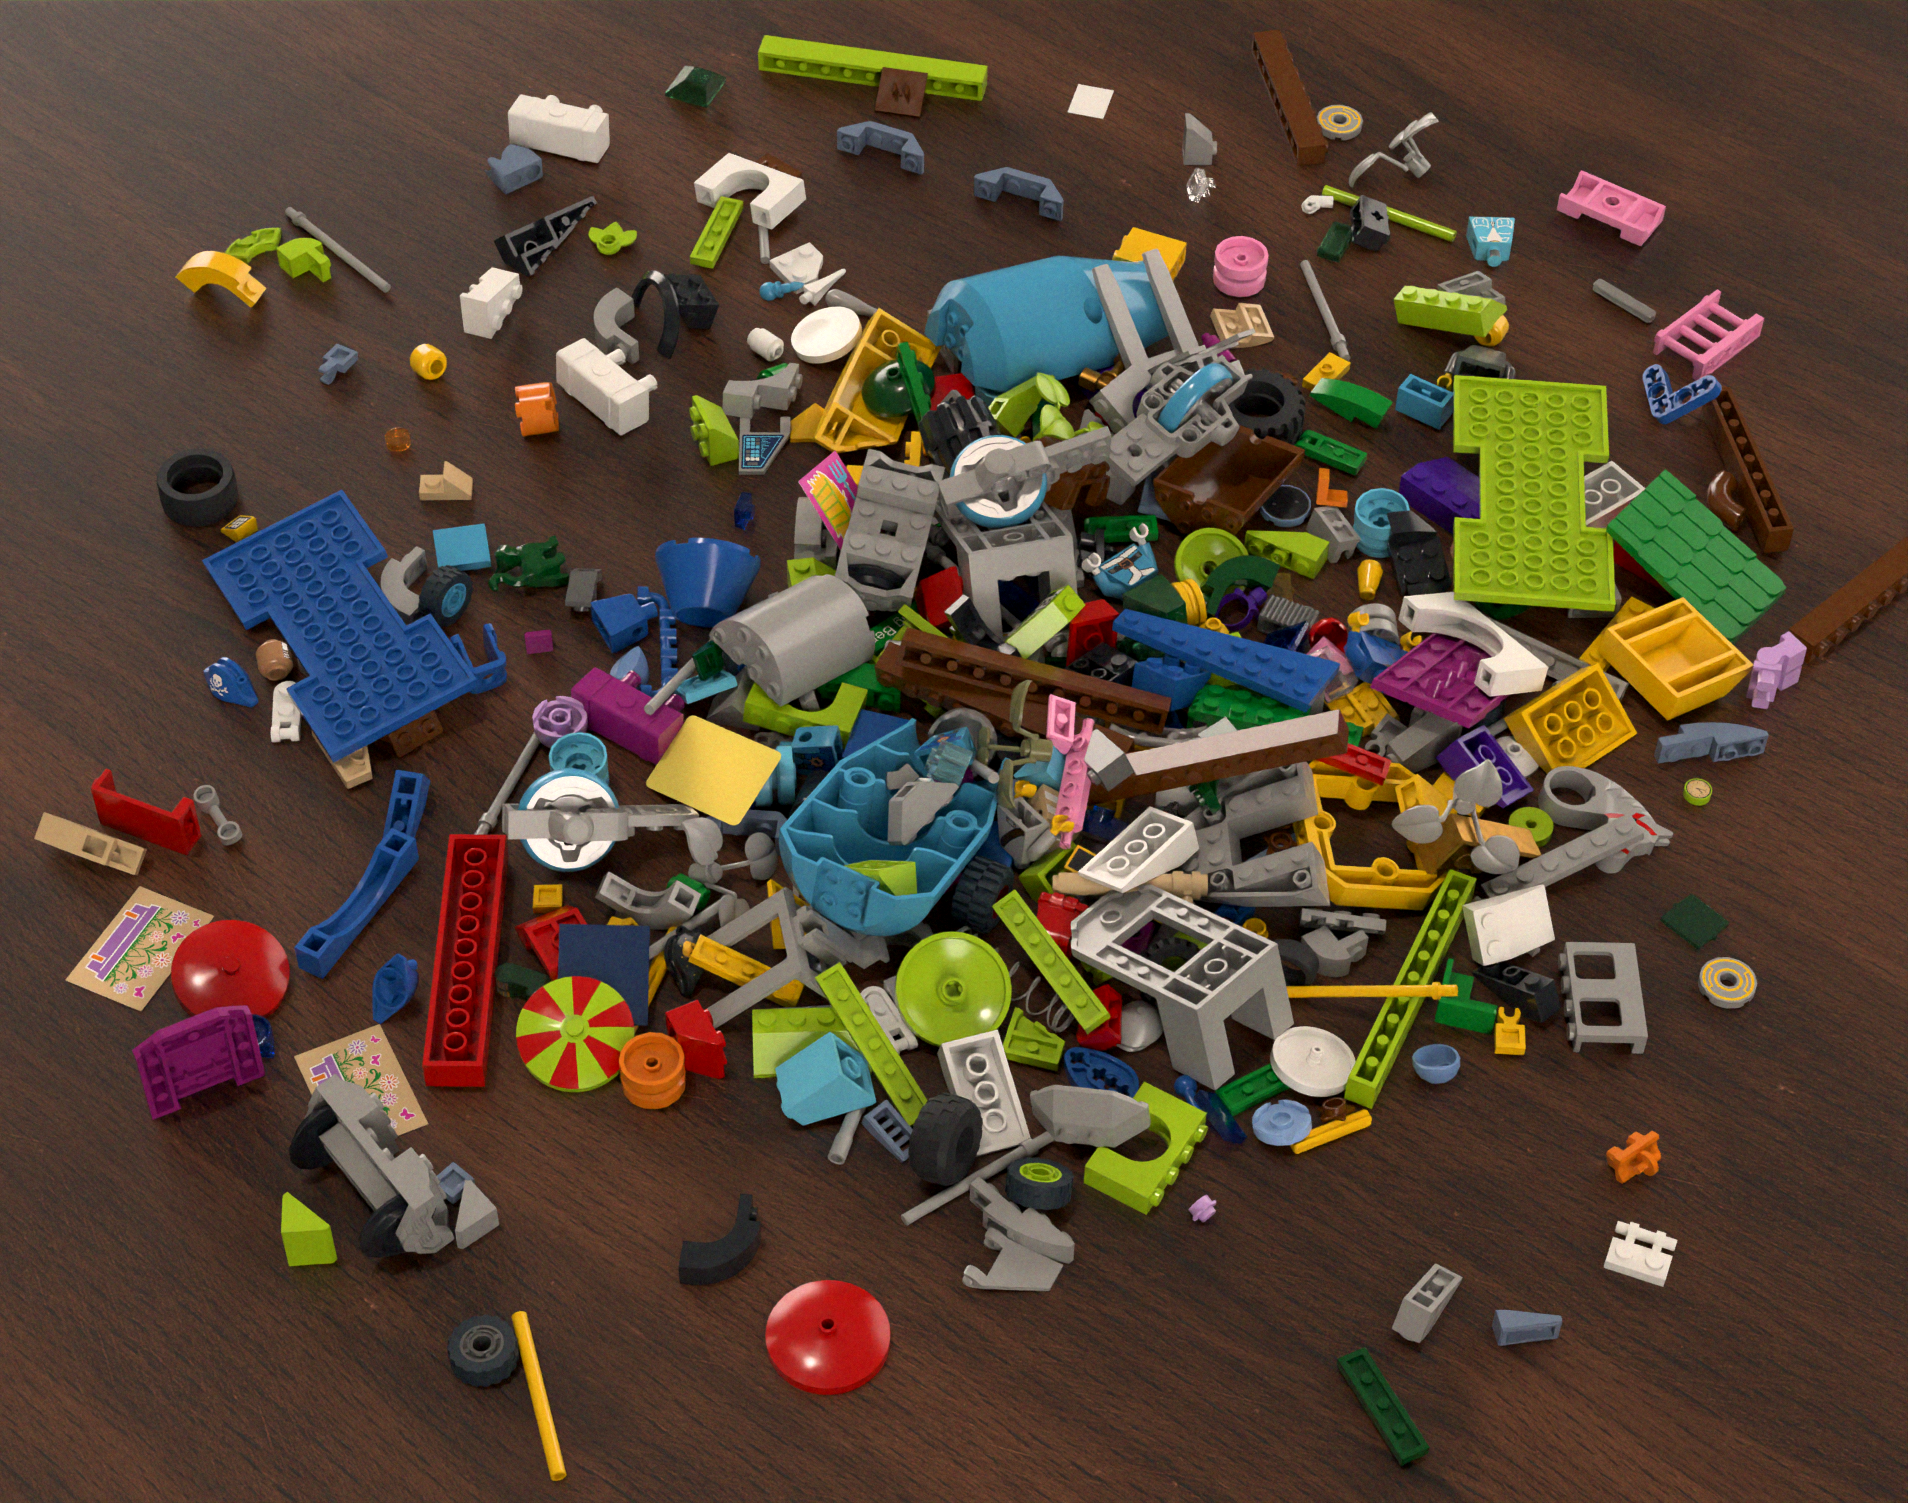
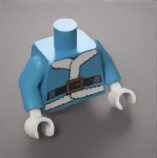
M1145 524L1139 526L1141 535L1137 533L1135 527L1131 529L1129 534L1130 538L1138 542L1139 546L1132 544L1102 564L1101 558L1097 553H1092L1082 562L1083 570L1093 573L1092 578L1103 595L1123 601V593L1158 575L1155 556L1150 543L1145 540L1149 531Z

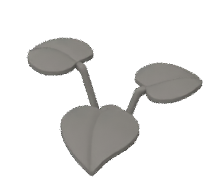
M1429 112L1419 121L1414 120L1390 143L1389 148L1391 150L1401 142L1406 147L1409 153L1403 159L1406 162L1405 164L1381 152L1372 153L1354 168L1349 177V186L1353 189L1356 179L1379 158H1383L1401 167L1405 172L1410 170L1417 178L1421 177L1431 167V164L1420 153L1412 137L1425 127L1439 122L1435 115Z
M1489 759L1465 771L1455 780L1453 800L1447 801V807L1441 816H1439V811L1435 806L1418 805L1402 812L1392 821V827L1402 836L1412 842L1426 844L1435 841L1441 836L1443 827L1440 822L1446 820L1452 808L1462 815L1470 813L1478 842L1481 844L1471 850V859L1475 866L1491 874H1504L1518 868L1520 852L1515 841L1507 836L1495 835L1488 838L1485 842L1478 822L1476 803L1483 807H1490L1496 804L1502 796L1500 775Z
M707 818L688 819L681 822L687 836L691 856L696 862L690 866L688 874L690 878L705 884L706 889H713L726 894L722 896L719 903V920L722 928L749 911L750 907L745 899H737L735 892L714 883H717L722 878L724 870L749 865L754 879L765 880L770 878L774 874L778 863L775 844L766 834L760 832L753 833L748 837L745 844V853L748 860L720 866L714 862L718 858L717 851L722 847L723 843L718 825Z

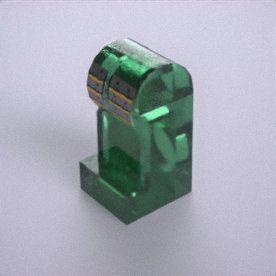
M503 963L494 972L497 991L500 995L505 997L515 996L526 1002L538 989L550 982L549 975L513 963Z

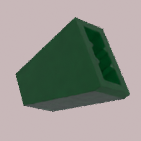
M1161 574L1122 594L1123 610L1129 609L1187 624L1186 602L1165 576Z

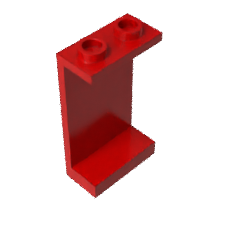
M105 769L101 776L96 778L92 784L91 792L100 824L186 856L202 836L192 799L183 797L172 812L117 793L112 773L109 769Z

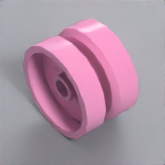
M1245 236L1230 237L1223 240L1217 245L1215 251L1214 285L1225 294L1236 297H1247L1258 293L1264 287L1266 281V268L1269 256L1267 248L1261 242Z

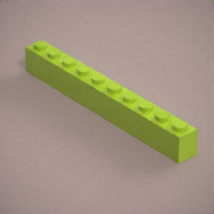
M764 35L758 51L759 70L879 87L883 67L928 73L925 93L977 101H982L987 86L988 66L768 35Z
M1452 869L1449 870L1393 985L1432 984L1464 918L1462 905L1469 904L1472 901L1476 878ZM1387 997L1349 1074L1344 1099L1370 1109L1373 1108L1425 997Z

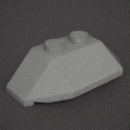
M1052 1085L1039 1091H1031L1030 1094L1032 1112L1035 1118L1055 1141L1067 1144L1077 1143L1115 1148L1148 1129L1151 1124L1148 1103L1137 1102L1133 1098L1115 1091Z

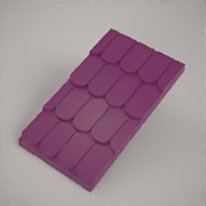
M1433 633L1376 676L1370 686L1374 690L1383 691L1384 694L1403 702H1408V704L1425 711L1433 712V714L1449 721L1458 722L1459 725L1470 728L1484 719L1488 712L1499 706L1500 702L1509 696L1490 697L1474 684L1480 660L1491 658L1486 651L1463 639L1440 633Z

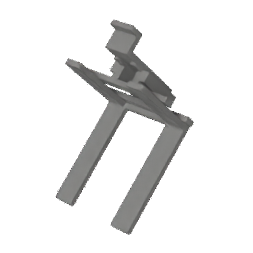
M784 887L779 892L707 936V938L726 947H731L779 917L787 952V959L707 1008L713 1018V1027H719L793 980L800 981L825 997L815 981V977L819 974L809 967L806 951L819 958L822 972L839 962L843 966L846 964V960L850 963L854 962L865 969L878 960H882L885 963L890 960L885 939L881 936L869 935L863 940L858 941L822 917L812 906L807 907L804 905L801 907L796 904L793 891Z

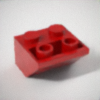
M956 566L949 567L921 580L914 592L919 615L944 635L952 633L949 629L952 625L944 612L963 595V580L958 575Z
M695 1000L665 1012L667 1035L674 1038L681 1045L685 1057V1070L716 1079L724 1078V1065L727 1064V1059L723 1047H726V1042L720 1030L716 1031L713 1027V1018L709 1010H703L699 1001Z

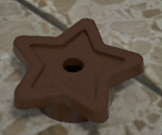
M1284 830L1275 832L1272 836H1264V841L1269 846L1266 856L1298 846L1297 842L1293 841L1291 835Z
M1336 1097L1324 1101L1322 1107L1317 1108L1318 1113L1322 1114L1320 1117L1321 1122L1333 1119L1345 1121L1346 1115L1355 1111V1106L1346 1105L1345 1099Z

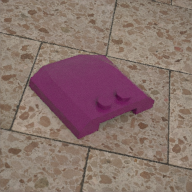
M247 1005L216 1007L155 1032L132 1050L147 1107L153 1120L181 1109L178 1099L234 1078L237 1086L265 1076L252 1014Z

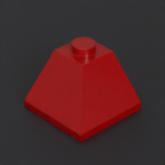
M1104 599L1084 603L1085 606L1070 621L1066 667L1101 642L1116 649L1117 632L1112 631V626L1119 613Z

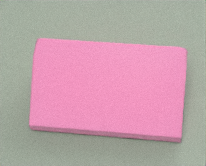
M1050 694L1046 739L1051 740L1053 746L1060 753L1066 755L1074 741L1076 703Z

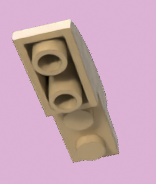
M46 812L43 813L34 838L80 857L133 875H138L147 851L146 848Z

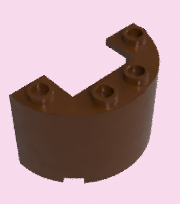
M1044 436L1034 441H1042L1045 448L1063 440ZM1106 461L1099 464L1090 463L1082 466L1076 472L1069 473L1067 471L1061 473L1059 480L1051 484V488L1046 492L1043 501L1061 511L1070 510L1073 508L1079 494L1086 497L1085 503L1092 506L1104 505L1110 485V476L1106 475V472L1110 470L1109 464Z

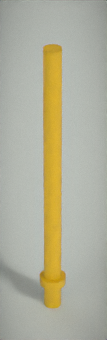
M1433 982L1432 985L1286 986L1289 998L1432 997L1433 1000H1440L1441 997L1458 996L1457 985H1441L1440 982Z

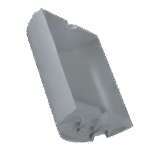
M828 574L824 576L814 575L719 622L709 634L713 641L739 666L742 664L747 666L749 677L780 707L871 660L875 650L874 630H869L866 620L869 614L863 602L849 585L841 579Z

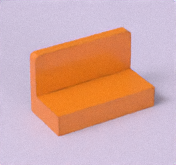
M1319 468L1316 504L1347 507V491L1328 489L1330 469Z

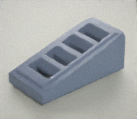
M886 1099L865 1115L861 1124L903 1163L909 1158V1147L904 1151L899 1147L910 1140L913 1129ZM885 1117L887 1121L879 1125L878 1121ZM893 1124L896 1128L887 1134L885 1129ZM901 1132L904 1136L897 1142H894L892 1138Z
M1495 1310L1492 1327L1497 1345L1557 1339L1562 1325V1318L1559 1315Z

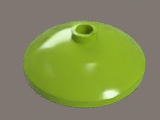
M1218 528L1199 529L1188 535L1177 549L1174 561L1176 577L1179 582L1191 578L1200 587L1208 576L1204 572V568H1208L1212 572L1226 560L1248 555V552L1234 535ZM1231 586L1225 590L1223 597L1227 594L1235 593V588H1240L1244 591L1246 587Z

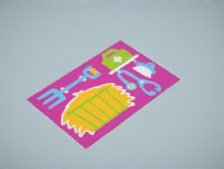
M834 451L798 482L841 550L852 515L858 486L837 452Z

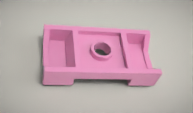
M1582 170L1571 191L1567 195L1563 193L1559 195L1557 210L1568 216L1578 219L1583 213L1621 230L1620 238L1639 246L1643 245L1663 221L1666 208L1662 204Z

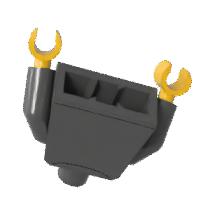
M1471 345L1466 350L1455 352L1451 356L1444 370L1445 375L1437 379V386H1447L1446 390L1451 392L1454 375L1515 379L1516 371L1506 361V354L1504 352Z

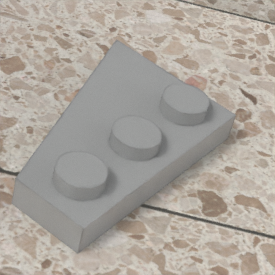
M1302 908L1299 914L1298 927L1318 929L1326 925L1329 930L1349 932L1363 930L1365 933L1382 935L1386 931V920L1380 919L1378 914L1364 913L1363 916L1351 915V912L1334 911L1333 913L1316 908Z

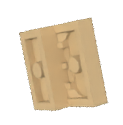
M1238 303L1236 310L1213 308L1210 317L1220 341L1238 333L1255 329L1256 333L1237 341L1239 345L1231 349L1258 346L1271 342L1274 339L1261 305Z

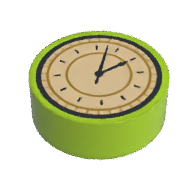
M1698 778L1687 781L1683 790L1685 800L1697 806L1707 804L1712 794L1711 785L1707 781Z

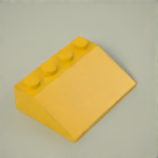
M1599 663L1576 671L1504 718L1516 742L1530 754L1547 774L1561 766L1586 768L1637 734Z

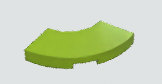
M265 228L251 232L252 235L242 240L238 238L227 248L225 254L231 255L248 265L256 255L276 250L282 236L281 228Z

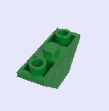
M863 663L821 685V698L834 701L843 682L867 689L866 706L896 712L901 710V691L893 687L887 688L881 685L876 679L875 665Z

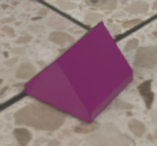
M550 630L526 632L524 634L527 654L553 651Z

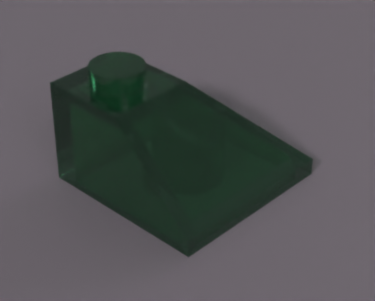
M684 66L666 90L665 96L707 108L726 82V77L703 68Z

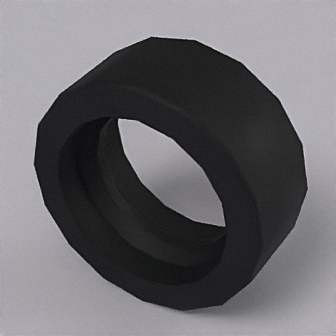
M1278 939L1274 941L1278 944L1280 959L1291 962L1301 969H1291L1282 964L1286 986H1311L1319 969V959L1315 952L1299 941L1291 939Z

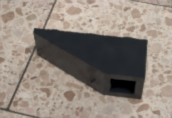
M1503 961L1486 966L1481 965L1472 972L1476 979L1512 1009L1519 1008L1521 1016L1543 1023L1561 1009L1554 979Z

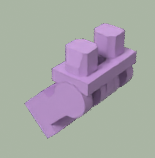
M1789 631L1781 635L1779 644L1772 648H1761L1757 653L1746 698L1752 699L1753 707L1767 709L1769 701H1774L1777 688L1782 691L1799 680L1802 669L1801 665L1803 664L1807 648Z

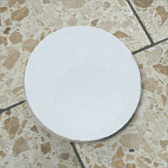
M828 307L820 309L805 317L795 327L791 337L792 346L797 356L803 361L809 363L830 362L844 356L857 345L862 335V326L856 313L848 308Z
M1308 1026L1294 1027L1283 1032L1276 1038L1270 1053L1272 1069L1284 1084L1295 1091L1315 1097L1333 1096L1344 1091L1349 1074L1356 1062L1351 1049L1344 1041L1328 1031Z

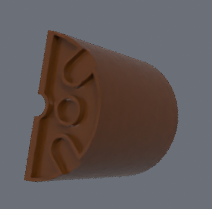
M1239 425L1237 434L1224 446L1211 441L1190 458H1183L1177 455L1153 480L1155 498L1166 516L1182 533L1190 535L1199 529L1218 528L1236 535L1299 467L1304 458L1305 449L1268 435L1264 439H1259L1254 434V430Z

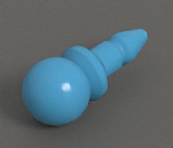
M776 281L774 284L766 282L760 287L759 293L764 300H774L777 297L782 298L784 293L799 290L803 287L804 283L794 281L781 284L780 281Z

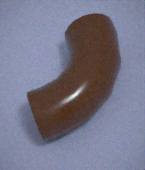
M1720 471L1713 477L1706 490L1707 506L1722 521L1724 526L1736 531L1746 517L1747 508L1739 505L1732 498V494L1738 488L1737 479L1727 471Z

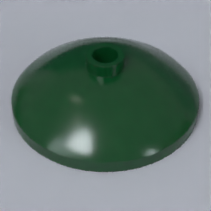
M897 359L879 365L867 376L861 393L865 406L872 413L889 418L902 417L914 413ZM917 360V371L922 373L924 379V393L928 394L931 399L936 387L934 374L928 365Z

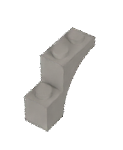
M789 363L783 371L765 379L753 381L729 380L723 391L722 409L725 415L752 419L756 409L759 410L760 407L787 410L791 401H795L797 389H800L802 385V374H799V364Z

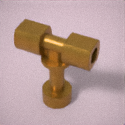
M1120 353L1114 358L1115 366L1111 371H1104L1100 374L1086 367L1079 376L1078 385L1093 392L1097 389H1103L1126 370Z

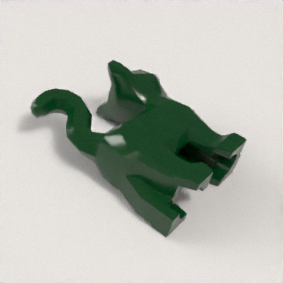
M556 536L549 537L548 541L544 543H527L518 547L510 545L498 546L497 551L494 553L497 569L495 574L489 579V588L493 592H497L499 583H505L513 588L568 585L569 574L561 573L560 565L565 563L566 559L563 553H557L556 547L559 546ZM518 566L522 575L516 578L506 572Z

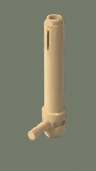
M1173 871L1172 874H1162L1126 891H1139V886L1151 884L1193 904V900L1207 897L1208 874H1201L1200 871H1192L1191 874H1183V871ZM1058 872V875H1053V892L1060 894L1104 896L1110 890H1113L1080 877L1078 873Z

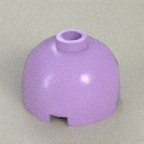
M556 696V700L547 702L546 699L535 708L532 716L536 737L544 746L550 749L559 738L567 734L587 732V712L584 710L583 704L572 697Z

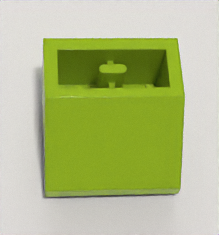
M698 395L692 396V407L689 408L693 426H690L693 440H698L701 456L707 458L710 466L739 459V440L722 407Z

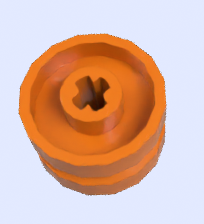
M653 1032L637 1035L625 1044L619 1058L621 1086L625 1097L632 1104L643 1109H660L677 1101L684 1092L686 1085L685 1057L681 1045L668 1035Z

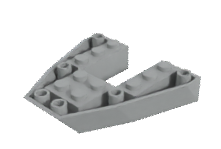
M1307 762L1254 772L1217 795L1222 807L1219 811L1212 814L1206 805L1203 807L1199 806L1184 818L1194 823L1199 849L1181 866L1164 874H1172L1173 871H1183V874L1200 871L1201 874H1208L1207 897H1200V900L1194 901L1243 907L1330 906L1325 862L1313 842L1242 863L1239 839L1318 815L1313 773Z

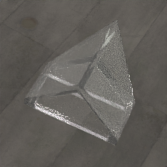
M1328 646L1309 654L1340 663L1339 672L1325 689L1324 700L1327 704L1353 691L1359 679L1356 677L1349 660L1345 656L1329 649Z

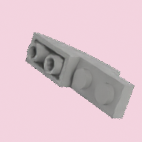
M980 1177L970 1183V1201L983 1211V1227L987 1230L995 1228L1008 1239L1056 1262L1069 1264L1073 1261L1075 1243L1066 1232H1061L1052 1225L1050 1219L1045 1214L1038 1213L1031 1207L1021 1213V1210L1014 1202H1008L1000 1195L994 1185L991 1183L987 1184Z

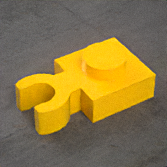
M1504 1007L1499 1008L1497 1015L1498 1023H1495L1494 1027L1495 1054L1524 1055L1526 1049L1525 1025H1518L1521 1015L1519 1008H1515L1513 1017H1508L1504 1014Z

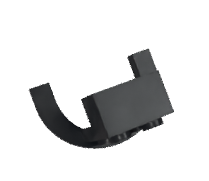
M650 270L641 276L631 298H633L634 304L639 307L644 293L650 285L653 284L659 291L664 307V327L657 351L666 358L671 359L679 335V313L688 328L710 329L719 304L700 275L663 274L660 271Z

